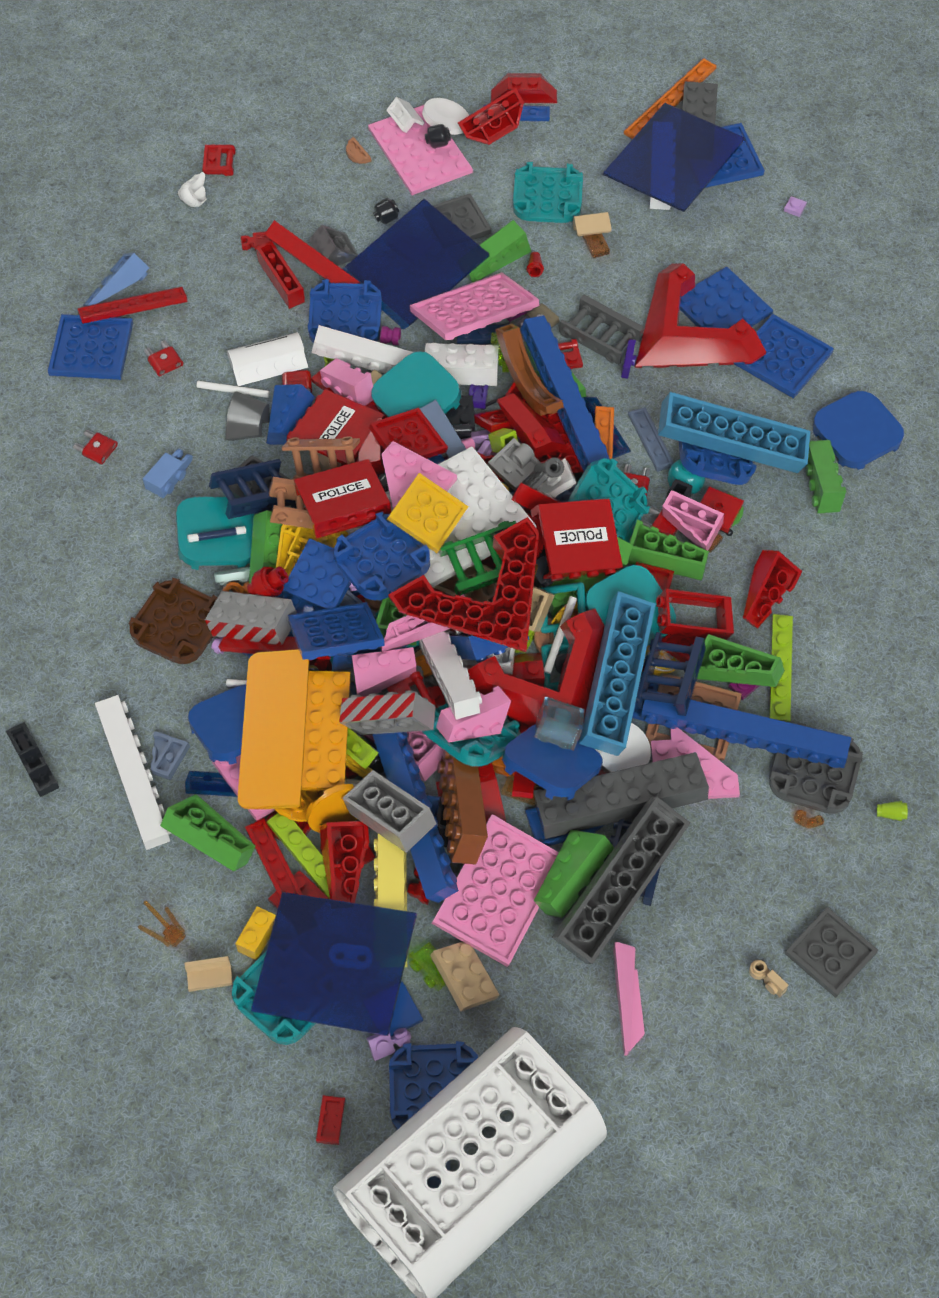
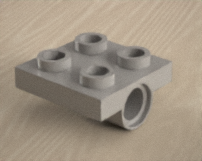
M513 438L487 465L515 491L520 483H524L534 473V467L540 461L534 457V452L530 446L525 443L520 444Z

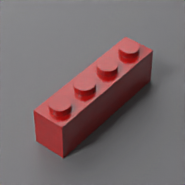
M269 241L257 246L258 262L288 308L290 309L304 303V289L274 243Z

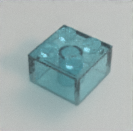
M545 696L537 715L534 737L542 742H550L558 745L560 748L574 751L583 729L584 709Z

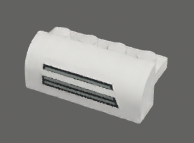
M298 332L227 350L237 386L282 375L285 372L308 368L304 346Z

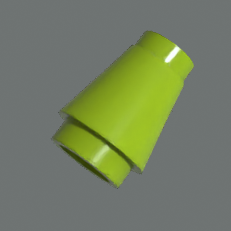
M895 801L877 804V817L897 821L907 819V803Z

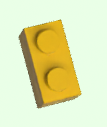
M257 906L235 943L238 952L257 960L278 925L276 915Z

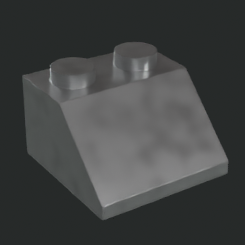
M321 225L309 239L313 246L312 248L337 266L360 258L346 233Z

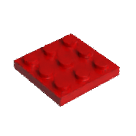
M419 408L370 423L369 426L370 431L384 450L394 441L428 459L445 453L448 449L446 443Z

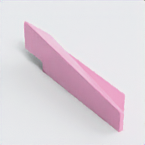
M407 615L389 623L384 638L385 646H381V651L395 650L450 628Z
M615 942L613 948L623 1051L624 1056H626L643 1038L645 1032L638 972L634 970L636 950L633 946Z

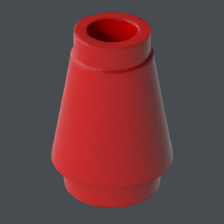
M538 252L530 254L526 268L532 277H539L544 271V266Z

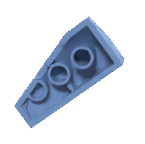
M135 253L124 254L111 268L110 272H113V274L108 275L101 281L103 287L95 289L83 306L95 305L138 280L142 281L148 273L146 271L149 267Z

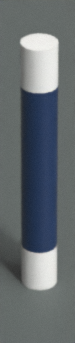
M241 526L187 535V539L190 543L246 534V527Z

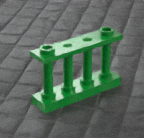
M504 521L496 528L457 542H446L440 547V557L449 556L457 575L458 581L454 589L456 595L461 596L497 583L503 561L493 548V536L516 524V521ZM484 541L496 565L495 570L490 572L484 570L474 546ZM467 548L477 571L476 577L471 579L465 576L456 554L457 551Z

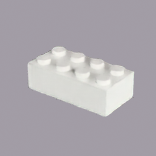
M426 343L425 352L433 356L455 378L459 385L497 386L498 345Z

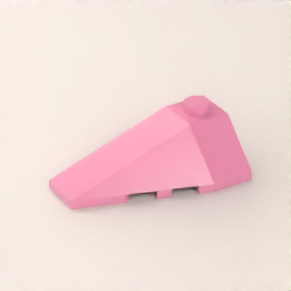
M422 731L407 732V740L413 749L415 763L420 769V778L426 781L437 770L444 749L429 739ZM372 734L363 735L370 742L375 743Z

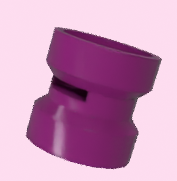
M382 326L380 343L387 344L391 342L393 345L399 346L398 340L401 338V328L395 327L392 330L388 326Z

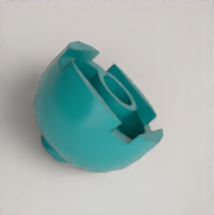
M680 459L674 462L669 469L667 479L670 487L674 480L678 479L692 485V493L696 494L705 484V477L694 475L686 470Z

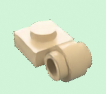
M755 960L751 963L749 974L754 979H764L765 987L771 994H777L781 997L786 992L789 985L775 971H770L764 961Z

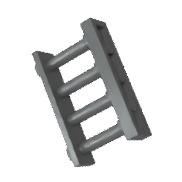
M586 295L580 298V312L570 323L561 320L559 332L565 338L577 339L578 343L602 355L609 362L620 365L622 359L621 351L628 344V340L634 339L639 342L644 331V326ZM586 315L594 317L595 320L585 331L576 327ZM601 323L611 326L600 339L591 335ZM616 331L625 334L615 348L606 344Z

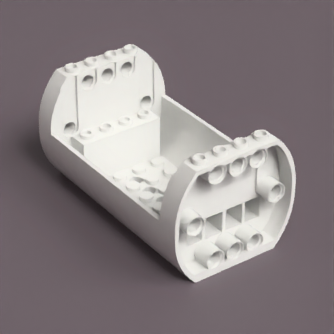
M513 1027L333 1187V1191L352 1223L417 1298H437L452 1281L584 1157L588 1156L606 1138L607 1130L599 1110L587 1094L527 1031ZM509 1110L513 1113L514 1118L509 1122H505L500 1118L501 1112ZM490 1126L495 1129L496 1134L492 1138H486L482 1135V1130ZM467 1143H474L478 1150L475 1154L468 1155L464 1151V1146ZM451 1159L457 1160L460 1164L458 1170L454 1172L448 1171L445 1167L447 1161ZM431 1176L440 1178L441 1185L438 1188L433 1189L427 1185V1180Z

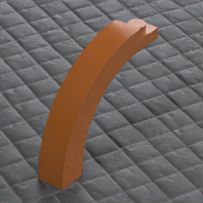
M509 324L495 329L509 372L529 406L540 416L554 414L559 409L564 408L563 400L551 394L534 371L524 347L520 328L514 324Z

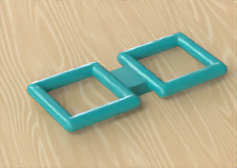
M577 582L549 586L543 589L552 594L577 591L578 614L586 611L584 583ZM547 613L540 631L542 633L553 632L555 639L560 623L548 625ZM565 635L559 651L569 647V642ZM546 644L541 647L543 668L545 667L552 644ZM544 672V687L555 691L559 682L551 683L550 674Z

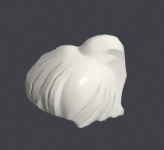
M204 172L195 174L178 191L180 200L190 207H199L207 200L203 186L205 181Z

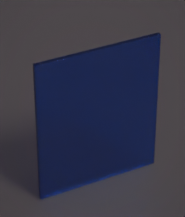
M664 103L603 172V175L685 212L742 145L745 137Z
M423 199L347 264L343 270L357 279L360 284H364V280L371 281V284L381 291L382 311L404 330L418 319V317L410 312V305L450 291L490 255L433 205Z
M282 892L251 1011L388 1036L417 913Z

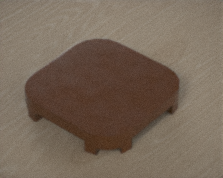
M173 577L172 580L162 583L157 582L152 586L154 591L135 618L131 617L129 621L130 635L134 643L141 648L174 663L189 664L196 661L214 637L205 619L218 597L214 594L212 597L181 584L180 579Z

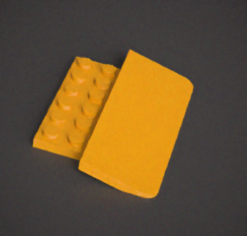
M299 649L260 652L253 654L249 658L237 798L242 808L263 810L298 808L301 803V790L325 791L330 787L345 784L348 727L339 723L342 698L350 697V672L309 671L310 660H303Z

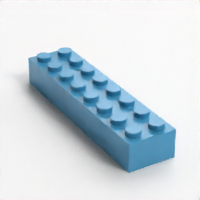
M669 392L662 401L658 429L659 436L794 473H799L808 464L809 430Z
M619 591L610 601L579 744L615 756H619L626 748L655 603Z

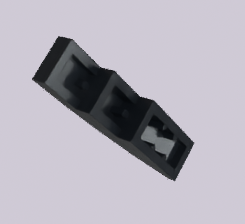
M25 722L7 730L6 733L39 796L42 797L58 789L59 786Z

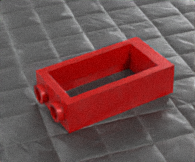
M665 589L657 597L656 606L659 611L657 624L660 632L663 634L701 637L705 639L709 634L725 640L734 634L731 597ZM669 603L716 608L717 629L671 623Z

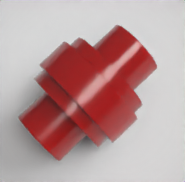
M280 566L277 568L263 567L254 573L251 583L247 585L248 593L277 597L282 593L284 584L289 580L288 574Z

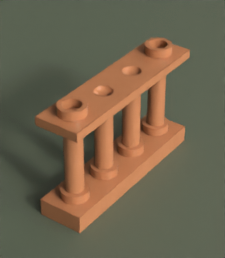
M347 436L342 439H299L297 437L288 439L282 446V451H292L296 475L292 480L311 475L304 473L300 451L309 450L315 474L321 472L317 450H327L331 469L338 467L335 450H345L347 464L355 462L353 450L360 443V438Z
M273 477L269 496L277 498V506L274 505L270 522L313 529L307 510H304L301 496L296 495L294 480ZM285 499L295 500L297 509L285 507Z

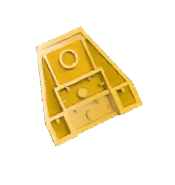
M283 524L280 532L276 568L279 566L284 568L289 577L309 538L334 548L337 538L341 534L344 537L349 534L347 531H341L316 539L313 529Z

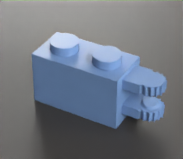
M177 449L172 455L165 452L144 476L145 489L161 498L171 494L176 483L184 479L186 475L185 469L192 462L193 456L187 454L180 461L183 456V450Z

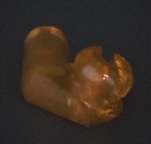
M803 810L795 812L794 821L796 824L807 829L823 825L824 823L821 815L808 818L806 817L807 813Z

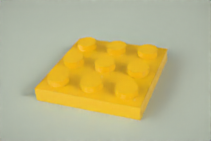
M418 473L387 520L422 544L427 545L435 553H438L440 547H442L469 506L421 473Z

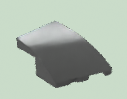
M234 392L228 409L225 439L234 441L262 437V424L269 423V404L240 392Z

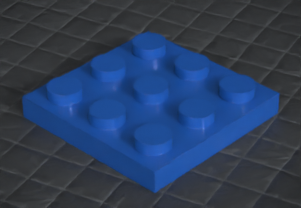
M309 538L288 577V582L284 584L283 592L322 609L339 607L351 582L337 566L334 558V548Z

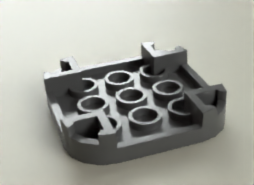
M798 723V725L806 726V724ZM851 738L844 768H833L828 764L812 763L807 759L791 758L786 754L776 753L769 778L770 788L778 798L824 813L836 814L842 812L848 807L853 797L863 752L860 751L859 747L853 742L854 739Z

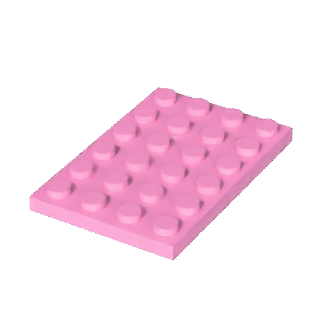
M424 105L414 108L425 122L424 125L414 123L407 133L400 129L392 117L368 125L372 136L411 195L473 173L472 167L452 138L447 146L435 149L426 143L425 134L430 125L425 121L422 114Z
M501 272L410 305V312L443 339L452 340L462 334H468L473 330L484 328L505 318L514 317L519 313L530 311L540 305L538 298Z
M492 814L486 823L488 838L477 864L463 865L457 876L456 884L459 891L443 901L431 924L508 967L539 909L534 899L559 852Z

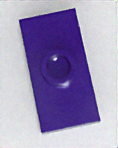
M628 340L621 374L622 378L628 379L630 368L635 365L637 355H633L636 340Z
M470 385L468 395L473 396L474 408H486L488 385Z

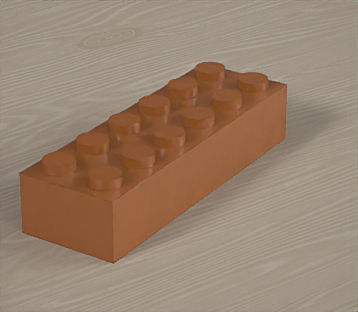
M443 750V759L439 761L437 771L441 775L439 787L443 791L441 803L445 808L443 820H446L447 824L445 836L449 840L447 852L450 853L451 862L476 865L488 838L478 766L466 765Z

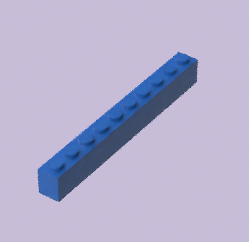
M544 315L524 319L520 331L546 389L557 398L563 400L564 408L559 409L557 414L583 472H585L591 462L603 458L610 459L607 454V448L601 441L599 430L595 427L592 415L586 408L585 400L581 397L578 384L574 381L571 369L565 362V356L560 351L557 338L554 337L551 331L550 323L547 322Z
M647 690V692L660 693L652 690ZM651 700L644 701L641 720L648 724H660L669 729H676L678 727L690 734H702L711 739L719 738L733 744H744L749 748H761L770 753L786 754L791 758L799 757L807 759L812 763L828 764L833 768L845 767L852 738L695 700L690 701L686 716L678 715L674 704Z
M407 732L372 734L387 780L428 806L431 810L432 804L426 796V787L420 778V769L415 763L413 749L407 740ZM434 817L437 824L410 851L426 899L439 903L459 890L456 884L457 878L450 866L451 860L443 846L444 840L437 828L438 822Z

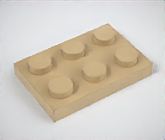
M462 941L431 953L430 956L460 1011L498 998L499 993L474 948Z

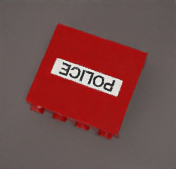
M325 389L321 395L316 397L315 403L307 408L304 417L298 420L294 430L288 433L286 441L294 437L299 439H342L347 436L360 438V443L353 450L356 462L359 459V450L370 433V423L376 422L378 418L384 419V414ZM317 450L319 454L328 457L327 450ZM335 450L337 462L341 463V466L347 465L345 450Z
M369 459L294 479L296 495L301 496L312 521L316 539L366 525L375 520L376 514L382 511L383 514H391L390 501Z
M610 499L538 504L531 509L532 518L539 517L549 567V573L544 575L543 579L551 578V581H559L563 577L578 579L581 575H587V578L599 576L601 573H604L605 576H611L617 570L623 568Z

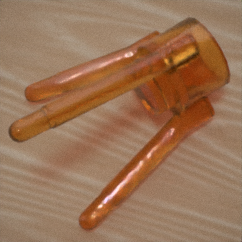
M148 901L143 902L166 928L163 931L165 936L162 937L142 925H139L138 929L161 941L166 947L170 945L176 947L185 939V930L179 925L168 907L165 908V911L174 926L172 924L169 925Z

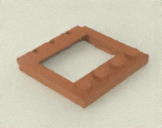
M663 673L662 675L663 677L680 679V677ZM696 682L691 700L738 711L742 694ZM661 684L658 689L660 693L673 696L679 694L680 691L679 687ZM648 724L646 737L650 743V748L651 741L671 740L669 735L657 732L659 724ZM719 739L717 748L703 744L699 745L719 761H724L729 742Z

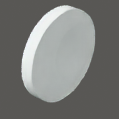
M444 98L429 99L422 111L425 121L430 126L444 124L445 127L449 128L452 135L463 133L458 122L469 116L462 106Z
M633 723L630 726L626 748L619 756L595 749L602 756L603 764L601 769L605 773L648 764L651 756L650 743L646 735Z

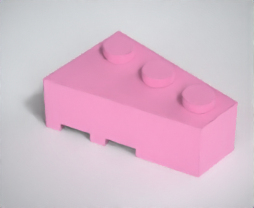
M337 358L320 370L322 384L326 388L329 387L334 393L364 406L373 401L371 373H361L360 368L352 369L350 364Z
M672 490L663 504V516L692 543L708 551L723 524L724 513Z
M413 647L352 655L357 695L362 697L369 696L372 693L378 694L381 690L408 678L412 673L416 672Z
M499 686L494 687L493 692L484 696L480 693L482 704H479L480 713L455 719L450 707L441 710L436 728L448 743L501 734L511 700Z

